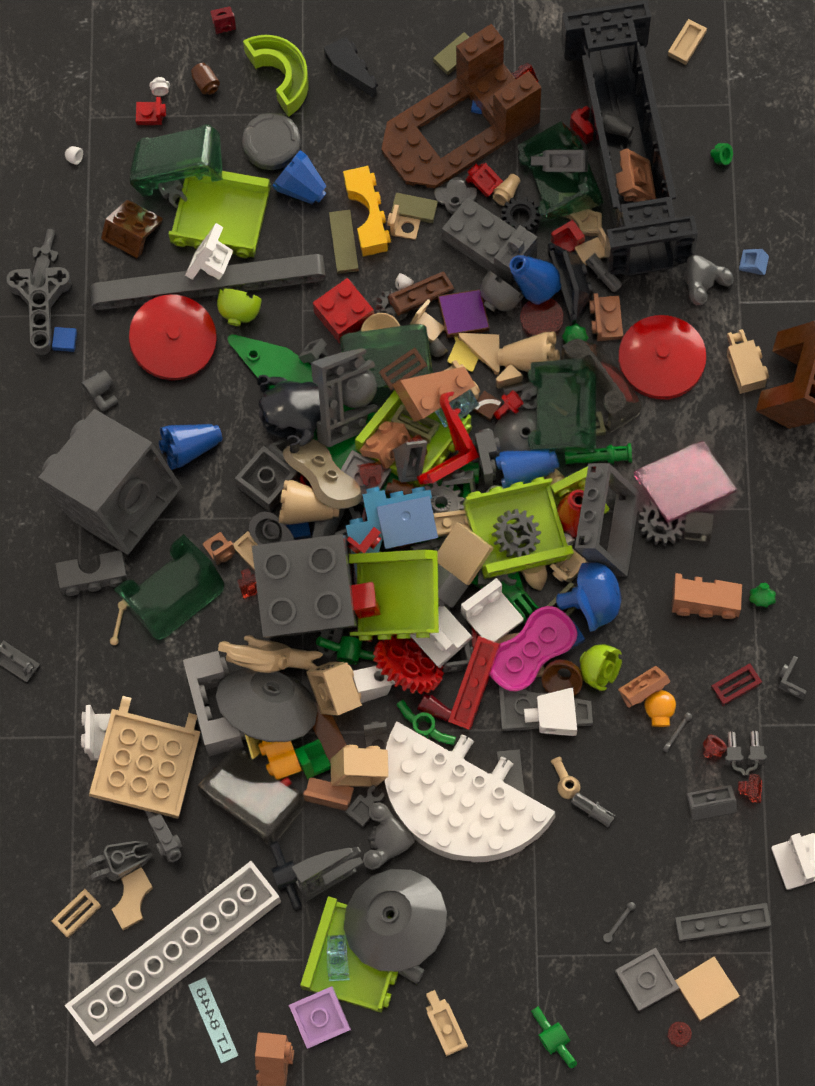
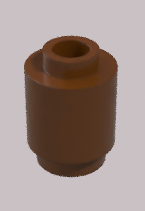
M199 63L192 68V79L202 94H214L218 90L220 81L210 66L205 63Z
M393 479L392 483H387L385 495L390 498V493L403 491L404 495L412 494V489L419 487L413 486L414 484L401 483L399 480Z

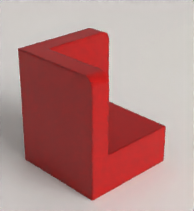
M574 220L569 221L551 233V242L571 253L575 251L576 246L583 244L585 241V235Z
M367 582L351 585L353 607L358 618L381 615L380 606L376 600L374 583Z

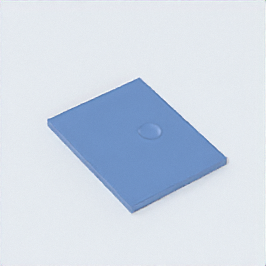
M430 496L377 507L385 549L438 538Z

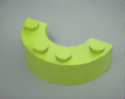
M258 35L244 40L245 54L255 68L273 66L285 74V79L276 89L277 101L289 117L301 107L308 93L309 81L304 56L294 44L278 36Z

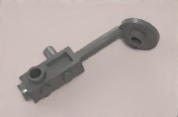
M145 811L149 818L150 829L158 842L155 845L160 856L165 855L168 862L179 860L182 856L179 850L182 844L177 834L172 835L161 814L157 815L156 813Z

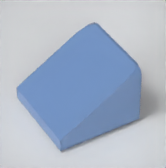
M763 249L743 250L739 270L765 275L769 259L768 254Z

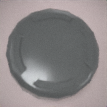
M266 113L257 116L248 123L243 132L242 144L245 156L252 164L261 169L276 170L284 168L292 162L291 160L300 150L301 139L298 127L290 118L283 114Z

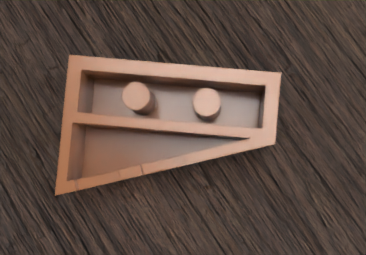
M465 367L404 379L392 384L414 422L427 417L441 408L440 396L443 393L454 392L453 396L448 398L450 402L476 386Z
M676 573L673 584L672 612L677 613L679 616L699 614L701 617L709 618L713 615H721L725 619H734L735 616L739 617L741 612L742 584L715 580L714 583L702 582V577H694V580L682 579V574Z
M258 1032L255 1052L256 1070H259V1074L256 1075V1080H258L257 1086H286L288 1065L293 1064L294 1059L293 1046L288 1041L287 1035Z

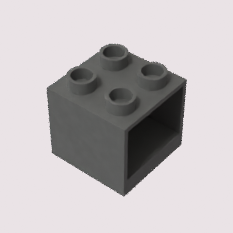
M93 409L85 420H80L74 425L70 433V439L58 454L51 455L45 461L42 473L38 477L71 521L127 555L182 488V485L151 441L96 409Z
M343 534L252 546L263 637L272 639L358 627V618L353 607L351 588L353 579L351 563H349V547L347 538Z

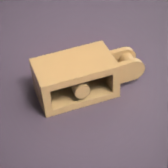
M743 329L735 334L727 333L730 344L727 350V358L739 393L765 387L769 374L767 367L762 366L760 347L755 346L754 340L747 341Z

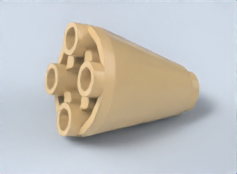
M543 332L498 349L499 365L505 366V368L512 365L517 370L543 375H557L556 363H560V352L555 350L556 333Z
M285 480L284 489L281 494L282 510H280L279 523L291 525L330 520L333 517L339 518L340 509L323 504L317 499L311 487L294 480Z

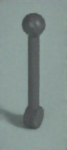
M687 712L683 715L684 719L664 746V752H668L687 721L692 719L690 713Z
M629 902L627 909L610 932L604 934L603 940L606 943L612 941L615 931L630 911L635 910V903Z

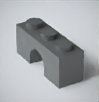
M122 551L100 554V567L96 572L90 574L81 571L78 559L55 563L62 595L74 596L79 594L80 591L85 590L90 592L99 591L101 587L105 586L120 587L123 583L128 582Z

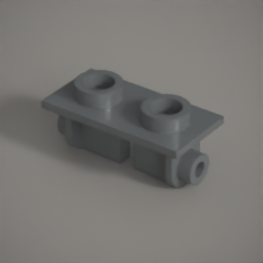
M4 640L0 644V665L20 679L28 682L40 664Z

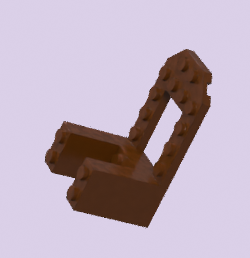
M492 24L456 46L457 78L387 122L381 151L406 185L415 186V184L432 189L440 187L540 122L541 86L529 71L515 79L504 65V39ZM469 97L480 108L482 115L491 126L440 158L419 129Z
M815 321L777 332L772 352L798 365L792 383L761 391L756 408L757 412L789 429L815 422Z

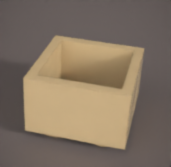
M346 745L330 759L331 786H378L388 778V750H382L379 746H368L366 749L358 748L357 745Z

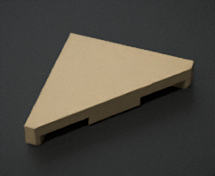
M459 333L458 339L463 341L479 360L488 365L495 375H499V335Z

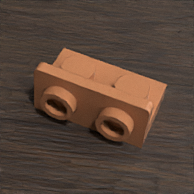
M593 293V300L589 301L590 314H594L595 321H591L592 334H596L597 341L623 339L619 296L598 297V293Z
M654 666L618 690L626 706L630 708L635 704L643 702L646 697L654 692L662 690L665 685L670 683L667 674L657 666Z

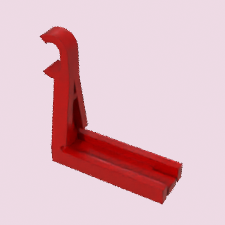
M454 392L443 393L440 396V405L448 423L455 451L458 450L459 452L417 476L420 485L434 483L479 457L470 436L458 416L461 409L455 408L452 410L448 398L453 396Z

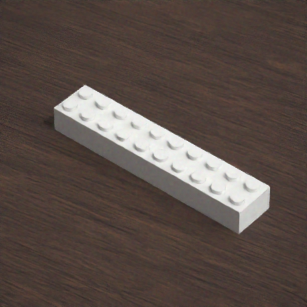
M250 861L73 998L65 1007L94 1045H99L281 902L279 895L252 861Z

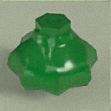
M577 323L572 326H566L565 332L562 335L565 346L570 347L574 351L578 348H584L585 342L589 339L586 334V328L580 327Z
M761 583L749 592L750 602L754 603L757 607L763 606L767 608L776 602V592L771 590L767 583Z

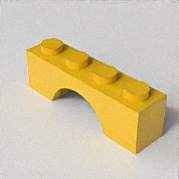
M368 166L343 171L348 199L362 203L370 213L367 221L357 228L363 257L388 251L387 243H391L389 231H384L383 224L386 223L384 211H379L378 205L381 204L379 192L374 191L373 186L377 185L374 173H370Z

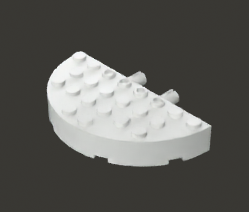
M396 722L386 746V750H388V778L385 779L388 798L398 820L407 827L417 842L430 851L453 860L471 862L499 860L525 849L526 846L537 840L555 819V811L504 783V778L514 765L511 761L508 760L506 762V758L501 757L492 774H488L465 761L464 757L474 743L469 737L466 739L467 736L461 735L454 749L448 751L401 723Z

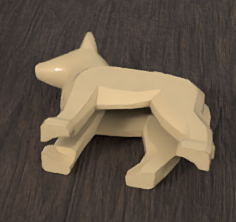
M252 635L244 637V640L249 643L248 645H235L223 641L219 643L218 651L227 653L226 661L263 673H272L288 667L309 671L317 667L313 660L323 656L318 651L294 649L282 643L257 639Z

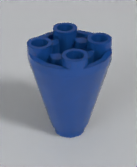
M517 255L511 259L509 264L511 273L521 293L527 300L534 304H540L549 300L561 289L559 270L552 263L524 255Z
M168 425L160 428L162 440H159V447L162 453H166L167 463L171 470L184 466L218 445V442H222V433L218 425Z
M502 451L499 453L500 456L495 457L498 469L503 470L504 478L501 479L503 489L509 488L510 485L517 482H523V484L531 483L533 479L546 477L555 472V469L560 468L555 451Z

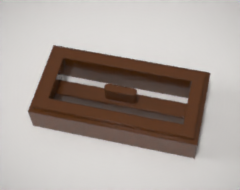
M414 347L378 373L389 389L393 390L394 388L390 380L419 361L421 365L396 382L409 379L425 368L427 364ZM412 354H415L416 358L402 366L400 369H398L388 377L386 376V372H388L390 369H392L393 367L407 359Z

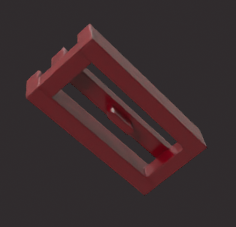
M749 663L713 684L711 689L715 691L722 706H725L761 685L762 681ZM746 672H750V675L720 691V687ZM752 679L755 680L754 682L738 690L737 692L731 694L730 696L726 698L724 697V695L742 686Z

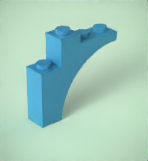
M424 486L412 489V494L404 495L403 491L390 493V498L386 499L385 490L380 491L379 487L366 489L367 494H362L368 521L363 522V518L349 520L350 525H346L348 537L350 536L358 544H361L372 528L375 527L381 532L379 534L381 540L374 549L369 547L365 553L379 552L383 535L377 507L430 496V499H432L431 490H425ZM354 564L355 573H356V578H357V564Z

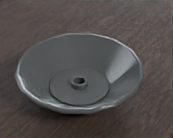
M243 667L225 676L219 682L216 693L217 704L224 718L232 727L255 739L266 742H289L305 736L315 725L318 710L313 695L302 682L283 671L263 673Z
M390 869L373 875L355 890L346 907L344 931L349 948L362 963L379 971L401 972L415 967L436 951L445 934L447 909L439 889L429 878L415 871ZM391 912H394V917L388 919V915Z

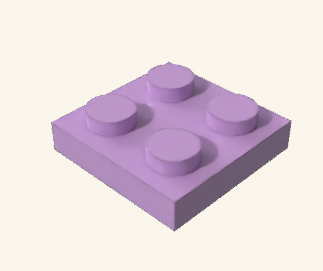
M333 986L289 1005L307 1049L351 1030Z

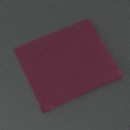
M704 441L695 443L634 471L635 478L643 486L667 522H671L726 497L737 490Z

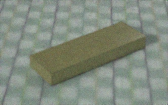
M351 211L329 212L337 274L357 272L359 269Z

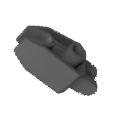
M131 841L107 845L102 855L86 861L88 868L100 864L104 866V869L98 870L91 875L92 880L108 877L109 880L116 882L143 867L151 859L152 853L141 856L136 855V853L145 850L148 843Z

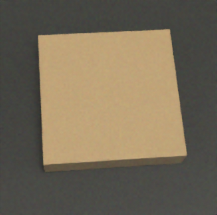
M457 522L438 550V564L466 585H470L494 548L462 523Z
M715 957L675 980L680 992L699 1022L740 997Z

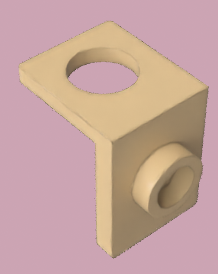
M394 205L393 213H389L387 226H390L391 236L416 240L420 220L400 216L399 205ZM411 223L414 226V230L411 233H405L401 229L402 225Z
M600 227L598 229V237L575 247V251L582 263H585L594 253L600 259L605 258L606 234L603 228Z
M427 300L416 312L409 326L432 343L444 331V326L425 312L430 303V300Z

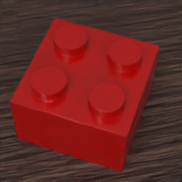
M348 278L313 302L314 313L339 344L361 330L364 321L374 314V309Z

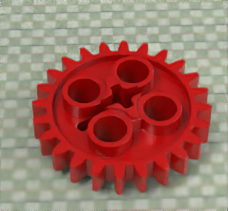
M391 635L392 639L379 640L373 652V655H375L373 661L378 663L376 668L383 669L381 675L388 676L387 681L393 680L395 681V687L401 685L403 691L409 688L413 694L416 690L420 694L424 691L429 693L431 690H435L443 679L444 672L441 671L443 666L439 668L412 637L411 639H397V635Z

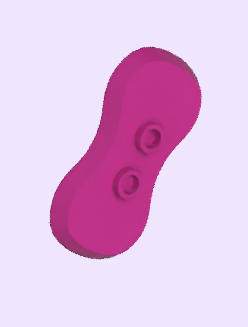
M545 606L535 610L517 636L500 643L501 645L490 676L499 686L509 691H520L527 688L535 680L538 671L544 663L571 649L577 638L575 624L566 613L556 607Z

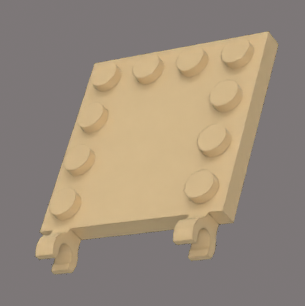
M122 696L119 711L114 709L111 711L89 796L178 819L200 736V731L194 730L197 715L189 713L185 727L128 713L131 698Z

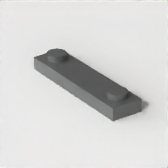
M767 903L675 917L679 942L771 927Z

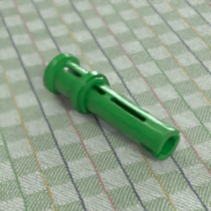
M627 443V446H613L609 444L607 448L565 450L566 464L608 461L610 464H614L617 461L632 463L631 443Z

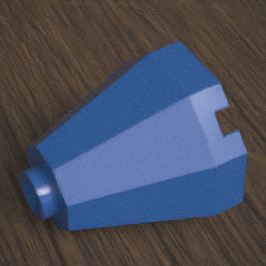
M300 150L276 179L272 187L280 193L313 204L316 200L319 203L326 195L324 191L326 184L308 156Z

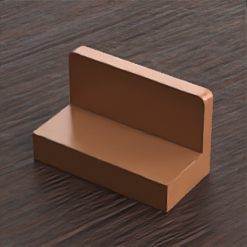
M309 778L303 797L304 801L346 811L350 807L354 788L349 786H331V782Z

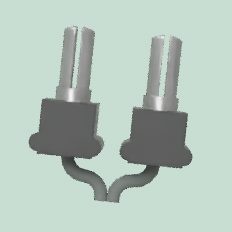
M754 731L750 733L751 746L748 751L747 764L754 766L748 768L746 773L744 769L736 767L740 766L744 759V756L741 755V747H736V733L732 732L731 739V732H728V747L724 760L725 766H732L736 771H741L742 775H749L750 771L755 770L758 765L765 763L767 756L764 754V746H759L758 731H755V740Z

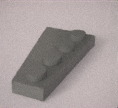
M499 686L502 731L539 729V722L525 723L524 709L537 708V697L547 693L541 692L540 694L524 689L509 691ZM574 698L577 726L593 725L591 701Z

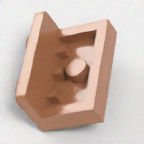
M384 421L376 432L367 439L360 452L363 457L379 459L383 468L388 469L395 461L393 449L406 442H412V439L404 424Z

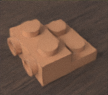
M627 148L620 151V166L623 171L616 174L618 193L624 196L625 201L640 202L656 199L650 160Z

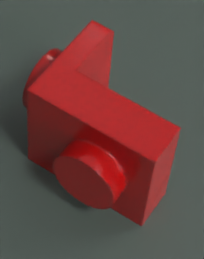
M373 527L361 544H358L349 536L347 538V541L350 542L348 547L357 554L360 551L365 553L369 547L374 549L381 540L379 537L381 532Z

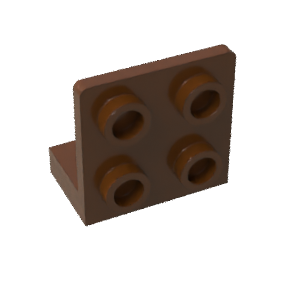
M126 200L105 219L101 239L138 258L142 254L145 238L162 223L163 218L134 202Z

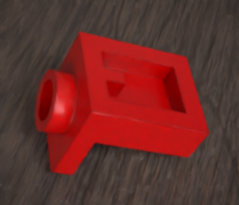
M156 97V102H136L137 125H162V117H166V104H162L161 97Z
M588 106L575 110L570 120V127L585 144L593 140L594 132L592 124L586 120L589 118L590 113Z
M487 163L479 166L475 164L467 172L469 176L465 179L467 183L472 182L486 197L490 196L494 189L503 182Z

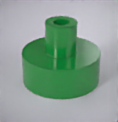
M718 143L711 150L710 155L714 158L716 164L728 165L733 158V149L728 143Z

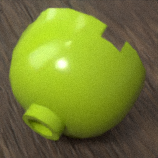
M220 289L217 307L222 317L228 319V324L240 326L241 323H248L254 320L258 315L262 300L253 295V298H249L247 292L234 289H224L222 291Z
M599 644L584 652L579 661L583 680L599 691L606 690L607 687L605 685L608 681L613 683L620 671L622 660L618 657L619 654L622 655L621 651L606 644Z

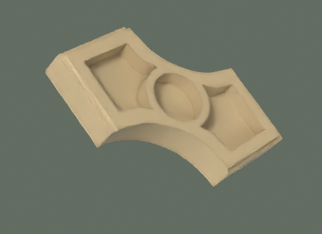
M559 193L558 216L574 220L585 236H598V229L602 227V213L588 209L582 202L581 194Z
M142 867L121 878L124 885L123 896L120 902L112 908V911L122 930L143 920L141 904L145 895L153 889Z

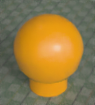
M665 690L654 692L645 700V710L652 719V727L670 726V717L675 713L676 701Z

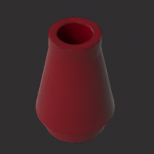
M424 694L417 708L421 713H429L434 718L447 722L452 712V709L445 706L432 694L430 696Z

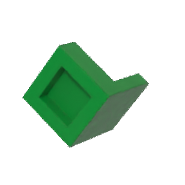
M319 739L294 750L307 779L331 769V764Z

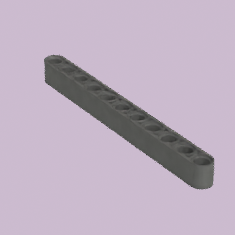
M312 254L227 265L220 280L200 269L193 280L185 276L187 271L97 282L90 285L92 308L104 310L143 305L149 300L163 295H181L188 298L219 295L220 289L222 291L224 289L250 291L312 283L324 280L326 273L323 256Z

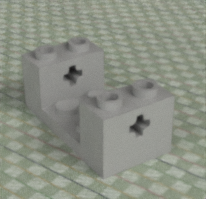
M215 651L184 659L183 663L208 756L243 748L242 740L246 739L245 734L232 727L224 717L213 720L210 707H205V705L209 704L205 690L218 687L219 682L229 674L225 657L220 658L219 652Z

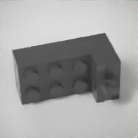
M469 197L465 199L442 228V240L486 270L497 275L498 278L510 286L515 282L509 266L511 259L517 255L532 258L537 255L538 237L521 225L514 229Z

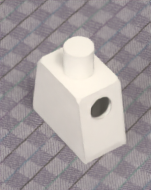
M376 666L353 671V681L358 693H361V703L387 695L395 681H387L388 676L381 675L383 669H378Z
M573 688L538 696L537 708L524 709L525 723L539 722L540 733L576 736L577 723Z

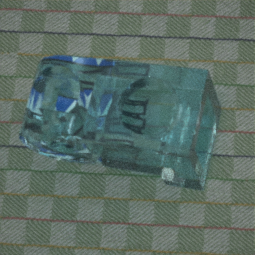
M470 389L449 402L452 410L455 408L461 409L458 414L460 419L480 405ZM439 408L435 413L443 426L447 427L448 423L442 408Z
M346 935L327 936V970L329 981L350 980Z

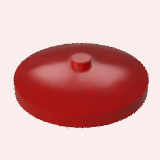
M163 295L149 300L136 312L130 325L129 346L136 362L149 374L164 380H182L196 375L209 363L216 346V329L209 313L196 301L181 295Z
M668 315L650 316L635 323L625 333L619 347V368L625 381L638 393L653 399H672L689 392L699 382L705 369L706 349L699 333L684 320Z

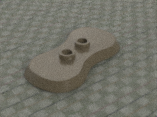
M313 439L307 445L300 447L297 453H291L290 446L283 450L285 461L307 478L315 496L323 504L332 508L342 509L353 507L362 501L363 496L359 484L336 466L325 445Z

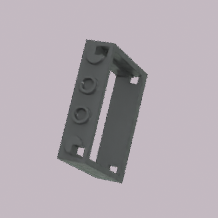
M609 463L588 464L575 549L590 562L606 565L615 576L627 577L641 493ZM609 487L616 493L608 549L606 551L599 545ZM581 539H584L586 545H580Z

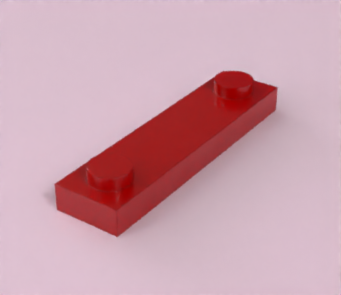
M478 636L448 722L469 730L471 729L498 654L500 643Z

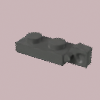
M588 150L543 151V157H531V165H543V171L588 172Z

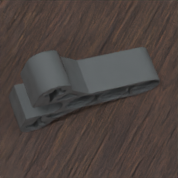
M62 267L45 268L46 281L39 288L33 286V276L30 269L12 270L7 275L10 291L15 295H19L29 306L30 342L34 352L38 355H46L51 351V307L62 293L70 289L72 284L69 272ZM42 298L45 300L41 305L35 304L37 299ZM39 319L46 320L43 325L35 324ZM41 339L46 340L43 346L36 345L37 341Z

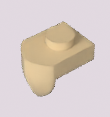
M545 565L521 571L532 588L539 591L542 590L547 580Z

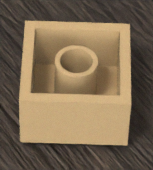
M328 662L306 671L321 714L340 715L362 706L360 701L361 693L357 691L353 681L354 673L348 663Z

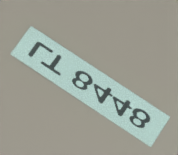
M206 978L189 984L190 991L221 1063L237 1057L238 1053Z

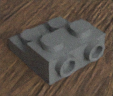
M483 429L475 434V448L479 455L477 459L485 490L493 486V480H496L497 463L495 457L500 456L499 450L501 449L499 438H494L493 430Z

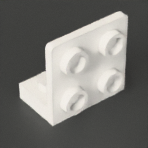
M497 578L461 604L462 616L478 635L495 642L523 622L521 614L503 595L502 584Z
M86 705V712H82V726L85 727V734L81 735V746L84 748V752L88 754L90 760H98L111 714H95L91 705Z

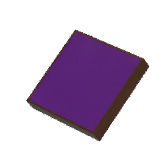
M480 289L438 296L437 300L447 338L456 337L459 333L474 334L489 331L490 327Z

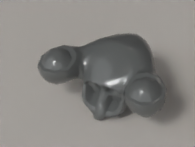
M690 255L687 259L684 277L688 284L689 297L694 305H703L707 301L706 292L714 285V281L725 287L733 284V274L728 268L717 266L698 255Z
M381 802L372 803L368 808V816L373 821L380 822L378 826L373 827L371 834L368 835L371 848L376 850H369L364 853L362 859L364 866L371 870L380 868L386 861L403 853L415 842L413 834Z

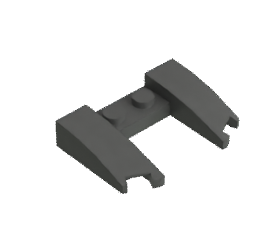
M363 348L338 353L311 362L313 383L318 385L321 413V420L317 421L318 442L327 447L360 434L367 425L368 414L372 412L377 413L378 406L375 404L345 412L343 409L341 381L375 367V363L372 360L365 361L362 357L367 352Z
M344 848L325 852L292 866L293 873L298 879L296 885L305 901H309L356 873L355 868L361 866L363 861L360 857L351 858L361 853L360 848Z

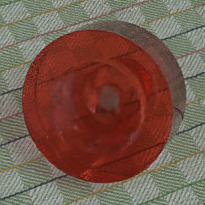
M712 734L708 735L703 742V746L706 749L703 754L709 759L713 755L721 757L727 749L726 744Z
M675 1022L668 1030V1039L675 1046L686 1045L692 1036L691 1028L684 1022Z

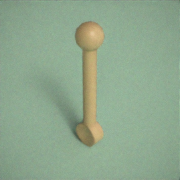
M125 601L118 603L119 613L113 637L110 639V644L113 646L119 642L117 638L123 611L127 608Z

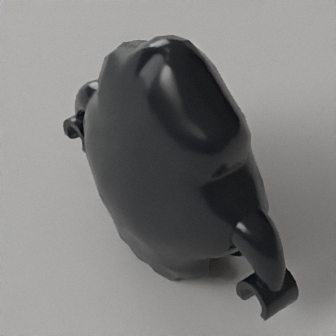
M260 375L257 378V385L260 386V391L264 394L258 403L261 409L258 414L262 425L268 435L281 439L287 438L290 452L297 453L300 447L307 445L313 440L314 432L317 429V421L321 420L318 385L313 382L299 383L288 381L283 377Z

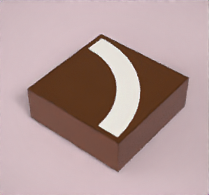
M484 391L472 407V411L491 422L494 417L493 414L503 405V402Z

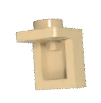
M574 549V554L570 560L556 564L552 563L550 566L554 570L552 574L561 582L564 580L572 582L578 575L581 564L588 563Z

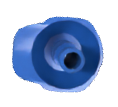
M594 562L581 564L577 578L578 587H574L570 592L558 593L556 597V603L560 610L563 611V609L576 607L583 611L590 632L611 622L618 615L621 606V591L616 576L606 565Z

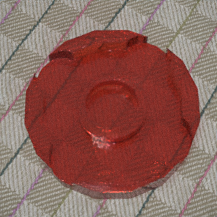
M553 299L546 300L540 304L528 301L521 310L520 322L523 330L531 335V337L543 332H555L557 334L563 326L564 314L561 306Z

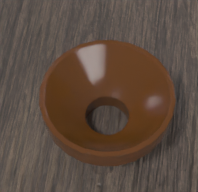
M555 660L550 662L544 669L542 684L548 693L573 688L575 696L581 690L583 676L579 667L567 660ZM562 668L570 671L571 676L562 677L558 670Z

